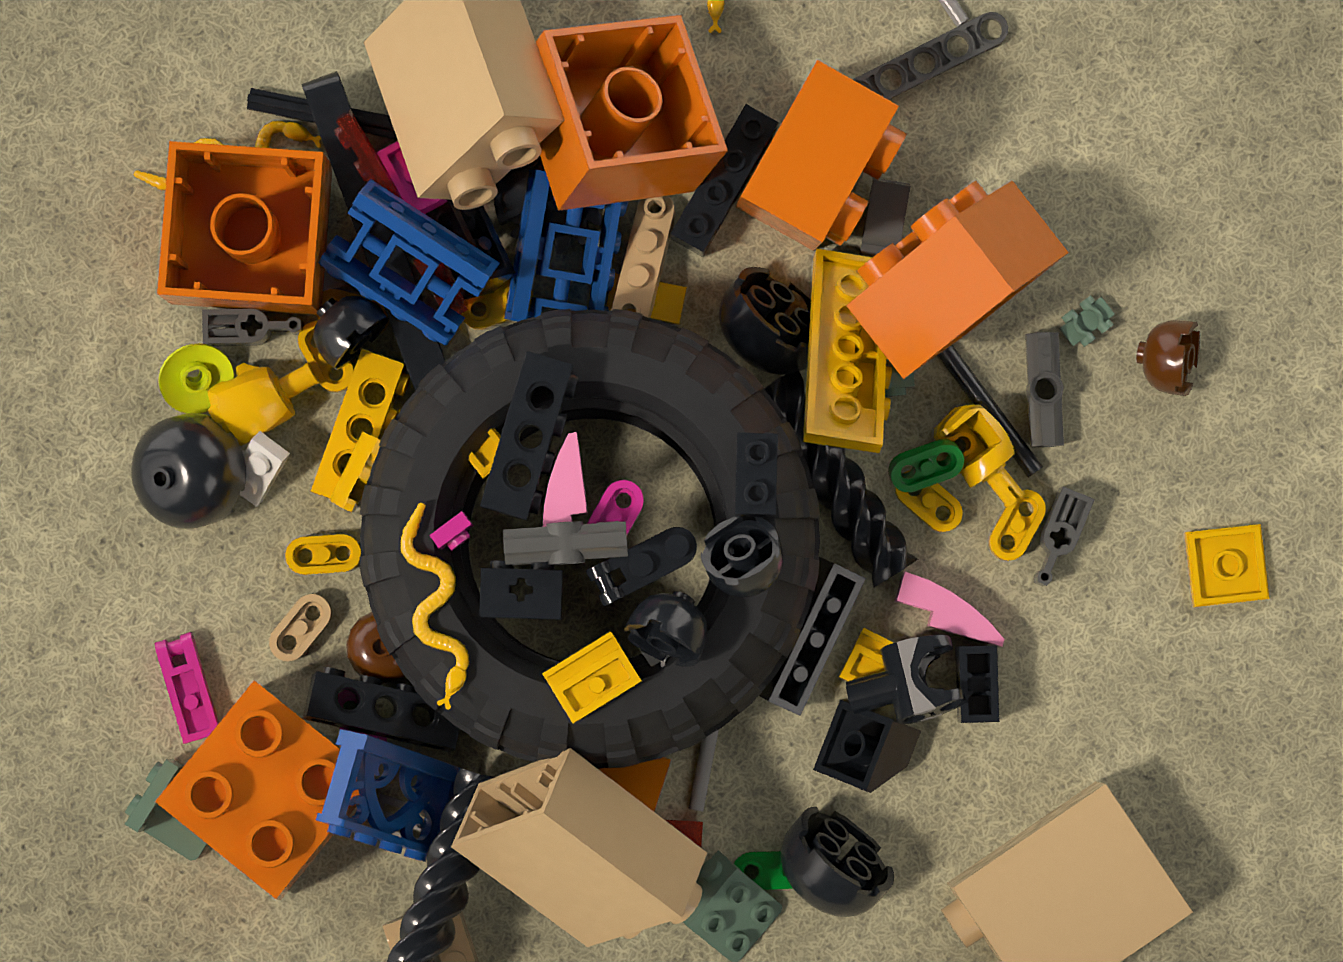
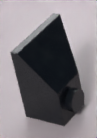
M840 700L813 770L872 793L908 766L921 730L906 724H898L896 720L872 711L854 714L850 703Z

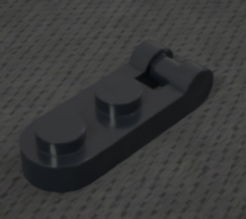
M672 527L629 548L628 557L610 558L586 570V573L591 582L595 580L602 593L599 595V598L605 607L687 565L696 555V539L689 530L683 527ZM620 568L627 582L616 586L609 573Z

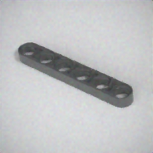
M996 12L984 13L852 80L890 100L998 46L1008 34L1007 21ZM994 20L998 22L1001 27V35L997 39L987 40L982 36L980 26L984 21ZM955 36L964 38L968 44L967 53L960 57L951 55L947 49L948 40ZM920 53L931 55L935 62L934 69L926 74L918 72L913 64L915 56ZM889 69L897 71L902 79L900 87L895 90L884 88L880 81L881 74Z

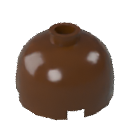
M1170 320L1157 324L1148 334L1146 342H1139L1136 355L1137 363L1143 364L1144 376L1149 384L1158 391L1172 395L1187 396L1192 390L1194 383L1187 382V376L1191 373L1193 365L1196 368L1198 365L1200 331L1194 330L1198 326L1197 322Z
M371 611L360 617L350 629L346 642L348 660L354 671L359 675L382 679V684L396 683L406 678V676L384 646Z

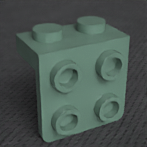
M173 758L166 759L163 764L158 761L146 778L150 785L144 795L137 794L127 807L125 813L130 817L124 825L137 833L146 832L188 860H196L202 854L207 843L155 802L184 765Z
M718 850L711 859L702 865L696 881L702 887V897L695 911L683 923L728 960L739 962L781 913L782 905Z

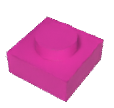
M461 511L429 536L439 549L442 550L448 545L452 551L471 537L467 531L474 525L466 514Z

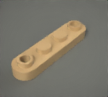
M669 196L647 198L639 201L611 311L613 309H634L636 313L651 318L670 242V234L676 218L675 207ZM655 205L662 207L658 213L649 212L650 208Z

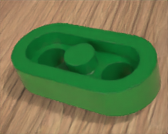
M939 439L896 455L889 464L888 475L898 490L914 492L958 475L964 465V456L955 442L949 439ZM940 453H948L944 460H937V456ZM904 466H912L908 473H901Z
M781 851L745 852L734 861V864L743 873L747 865H756L759 873L755 878L750 879L763 890L793 889L786 876L782 873Z

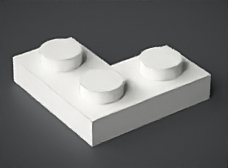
M261 431L252 438L245 452L242 450L246 464V484L244 491H240L239 494L256 507L268 494L290 455L288 451Z

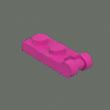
M193 633L181 634L180 639L167 642L166 639L155 642L156 654L183 744L208 737L219 724ZM184 653L187 664L174 667L172 657Z

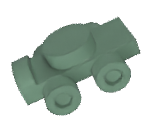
M1090 295L1079 304L1083 309L1082 312L1077 314L1072 309L1061 317L1066 324L1059 328V330L1072 346L1080 342L1085 347L1096 339L1092 334L1095 329L1098 328L1101 333H1104L1114 325L1110 318L1115 313L1102 297L1095 301Z

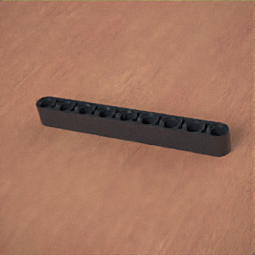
M335 71L302 83V88L349 211L358 193L370 179L379 185L380 183L340 76ZM350 215L358 234L363 223ZM376 221L369 233L388 244L395 232L379 221ZM362 246L368 265L373 269L379 257ZM397 246L385 266L417 286L405 250ZM384 306L416 391L419 387L418 384L438 364L441 365L446 362L440 344L428 339L422 330L408 321L397 319Z

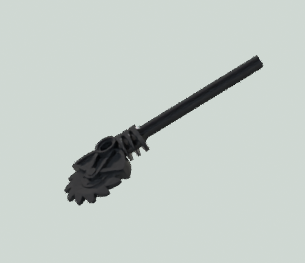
M255 88L250 89V94L247 97V110L315 123L307 99ZM352 108L361 133L398 140L389 115ZM541 156L525 166L511 169L496 183L498 193L494 198V206L500 225L502 226L508 222L518 224L510 233L512 238L518 239L529 170L545 171ZM550 185L541 237L544 222L565 225L568 211H558L556 202L548 200ZM583 207L580 228L588 229V221L596 226H601L602 219L597 208ZM555 232L553 241L555 242V251L557 254L563 253L569 246L573 236L581 245L586 243L587 237Z

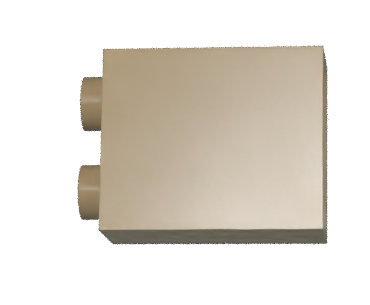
M404 0L364 41L418 198L452 200L454 207L462 210L485 205L497 195L496 183L511 169L525 166L536 160L542 151L539 143L564 121L521 0Z
M571 748L563 751L558 757L538 760L479 783L451 846L586 947L622 936L626 939H631L644 929L667 922L679 924L685 921L695 911L701 900L702 887L696 881L707 855V852Z
M1097 781L947 882V885L957 899L941 909V912L966 948L984 938L1000 962H1121L1193 913L1108 786Z

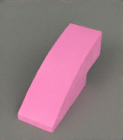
M576 432L568 433L553 467L544 503L543 527H546L548 523L573 522L572 516L588 514L578 435Z
M908 572L902 573L895 602L930 611L928 627L1003 647L1005 639L972 605L948 589L928 579Z

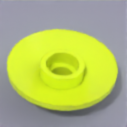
M202 343L189 344L175 350L164 361L159 372V389L164 400L175 410L183 413H204L211 406L208 390L221 381L225 382L234 379V372L228 357L218 348ZM193 370H200L196 377L187 376Z

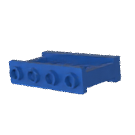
M340 729L336 744L340 745L341 748L322 813H317L316 821L329 824L327 830L329 833L350 838L351 832H354L353 840L376 846L377 840L381 841L380 849L401 854L404 848L406 849L405 857L426 862L429 846L440 832L442 812L446 804L454 796V781L460 767L369 735ZM382 763L384 767L381 777L374 779V775L380 776L378 768ZM399 767H401L399 774L402 793L409 801L397 812L385 818L380 808L375 788H382L389 784L397 774ZM416 775L417 782L411 787V780ZM358 789L359 795L351 798L352 792ZM356 804L355 815L348 817L346 814L348 806ZM421 811L425 814L424 821L419 815ZM367 819L371 827L364 826L362 824ZM415 825L421 828L420 836L417 839L413 836ZM400 830L401 837L392 835V833Z

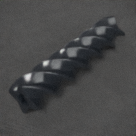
M797 372L781 376L765 387L766 393L776 403L787 422L790 423L797 434L804 458L810 470L818 502L831 510V519L835 530L841 537L851 542L852 554L856 563L863 570L872 574L873 588L919 560L907 552L903 533L897 526L886 520V509L878 495L866 489V481L862 469L852 459L845 457V448L803 442L806 393H804V380L801 373Z
M462 768L459 769L454 781V796L446 804L442 812L440 832L433 839L428 849L427 868L420 874L415 883L413 891L414 904L411 905L402 918L400 940L390 951L387 962H441L439 954L452 945L456 933L453 918L460 914L468 904L469 893L466 882L472 879L479 872L480 868L451 846L478 784L495 777L480 775Z

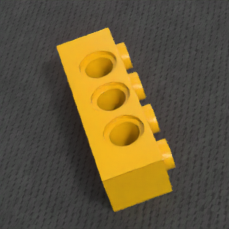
M361 349L311 492L329 499L331 498L342 475L340 469L341 461L346 456L352 454L358 440L353 435V428L357 422L361 420L370 421L373 427L371 435L380 440L382 439L384 430H386L391 420L395 419L398 410L392 409L397 394L404 396L410 381V375L405 373L407 369L405 364ZM373 385H381L385 389V398L377 405H371L366 400V392Z

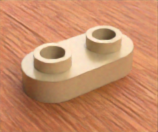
M308 594L301 597L270 635V650L276 658L282 661H295L308 651L332 619V607L328 600L320 595ZM311 606H317L320 610L319 618L314 621L307 617V610ZM288 635H292L296 639V646L292 650H287L283 646V639Z

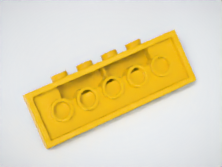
M816 249L813 257L803 442L880 453L883 446L884 421H887L891 405V399L885 397V389L888 390L890 386L892 367L886 366L887 357L846 306L868 288V285L857 273V270L872 257Z

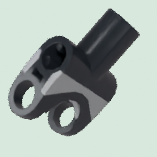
M947 635L915 637L886 645L880 649L885 671L846 681L847 696L854 714L893 704L897 723L913 724L938 717L963 705L966 702L963 689L944 691L943 688L934 689L928 687L926 683L928 666L934 660L940 658L941 654L953 649L951 637Z

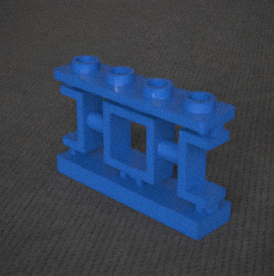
M529 170L513 263L516 273L510 280L504 319L518 322L540 316L542 306L555 309H571L574 311L587 310V306L567 303L571 281L592 283L588 310L609 311L608 306L604 304L606 292L612 290L615 279V270L611 268L613 253L617 254L620 249L621 232L617 231L619 217L625 215L628 201L606 204V206L605 204L589 206L597 209H604L605 207L601 235L599 231L580 228L583 213L582 207L568 209L565 225L544 222L541 237L550 184L545 171ZM550 187V193H549V199H548V200H553V201H555L554 196H553V193H552V190H551V187ZM555 232L587 237L581 274L549 269ZM538 259L536 274L556 278L553 298L548 300L532 297L530 310L528 311L536 261Z
M370 179L358 193L352 203L353 206L348 211L349 215L363 223L354 241L351 244L336 235L326 248L327 250L321 256L318 263L326 268V271L332 277L344 280L357 288L363 297L375 300L388 308L397 319L408 321L422 330L428 339L448 345L465 319L464 316L450 308L460 289L463 288L478 297L500 263ZM376 221H379L395 232L388 244L369 233ZM361 246L379 257L373 269L354 258ZM397 246L428 265L417 286L385 266ZM441 262L460 274L453 286L434 275ZM425 288H428L444 299L437 311L419 300Z

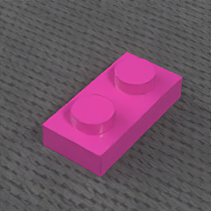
M398 141L377 152L405 202L424 214L447 202L446 199L417 197Z

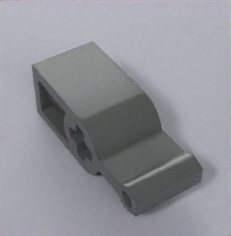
M872 178L860 249L861 256L874 257L890 244L894 243L896 245L901 241L911 188L909 183Z
M257 309L202 310L203 344L214 347L262 345L269 340L272 332H291L294 335H299V332L303 331V326H305L302 320L291 317L287 321H270L264 313ZM255 318L257 322L263 325V328L256 330V336L252 337V334L245 330V326L251 325L252 319Z
M1064 486L1058 489L1040 535L1041 547L1047 554L1040 571L1034 574L1035 584L1043 587L1052 581L1051 571L1057 556L1066 555L1073 551L1095 499ZM1061 529L1064 531L1063 538L1068 541L1067 545H1060L1056 549L1053 547L1054 540L1049 537L1050 533H1057ZM1041 574L1045 575L1044 581L1041 579Z

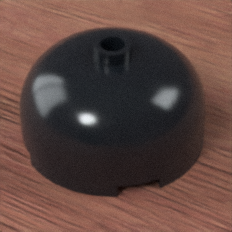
M761 267L745 268L728 287L720 303L719 322L726 341L739 357L761 371L777 375H788L804 370L808 364L811 299L791 282L787 287L783 283L775 281L769 276V269ZM791 290L803 298L808 310L798 307L790 316L784 314L795 301V296Z
M186 413L166 418L148 429L134 450L131 463V478L135 493L146 511L155 519L168 526L180 529H194L219 522L233 512L231 509L235 505L240 491L245 489L246 464L242 449L233 433H227L219 424L211 420L212 417L209 415Z
M817 806L807 808L789 828L783 839L781 863L788 882L803 900L826 914L838 917H852L863 914L874 907L894 883L893 868L890 866L885 867L877 854L881 850L878 843L846 816L836 811L829 816L819 813ZM849 834L853 835L858 842L851 847L841 860L837 859L841 854V847L849 839Z

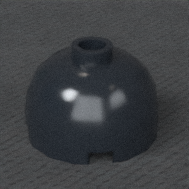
M346 296L339 301L331 298L317 311L320 319L314 327V342L323 359L333 368L339 370L360 355V348L368 340L372 343L388 323L389 318L379 306L367 298Z
M742 516L732 517L719 523L707 534L704 540L706 547L703 554L701 552L703 566L712 583L726 594L741 598L756 596L769 589L776 582L782 570L783 547L773 525L761 517L754 516L756 521H744Z
M674 591L672 594L659 593L650 595L638 604L624 630L625 632L631 631L628 639L633 645L655 659L664 662L666 656L669 655L679 658L676 663L677 666L691 667L699 662L708 638L707 621L699 608L694 605L695 601L692 597L685 593Z

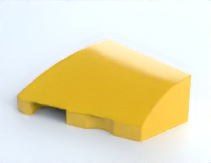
M362 431L330 498L332 503L347 511L355 512L363 495L365 485L369 481L372 465L380 448V439Z

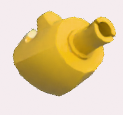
M309 362L282 378L276 376L269 367H255L242 363L236 367V378L225 382L221 381L208 390L211 405L208 413L212 420L219 424L227 433L232 432L239 445L243 446L249 443L259 431L265 434L295 415V410L291 403V398L313 385L319 384L320 381L316 374L314 375V370Z
M981 405L955 407L934 428L935 441L939 439H949L953 442L957 439L965 441L966 450L962 452L964 465L959 474H962L969 488L981 481L982 483L986 481L1006 508L1016 502L1018 497L1021 498L1025 494L1024 490L1018 486L1004 468L1006 466L1005 462L1014 455L1013 445L1002 425Z

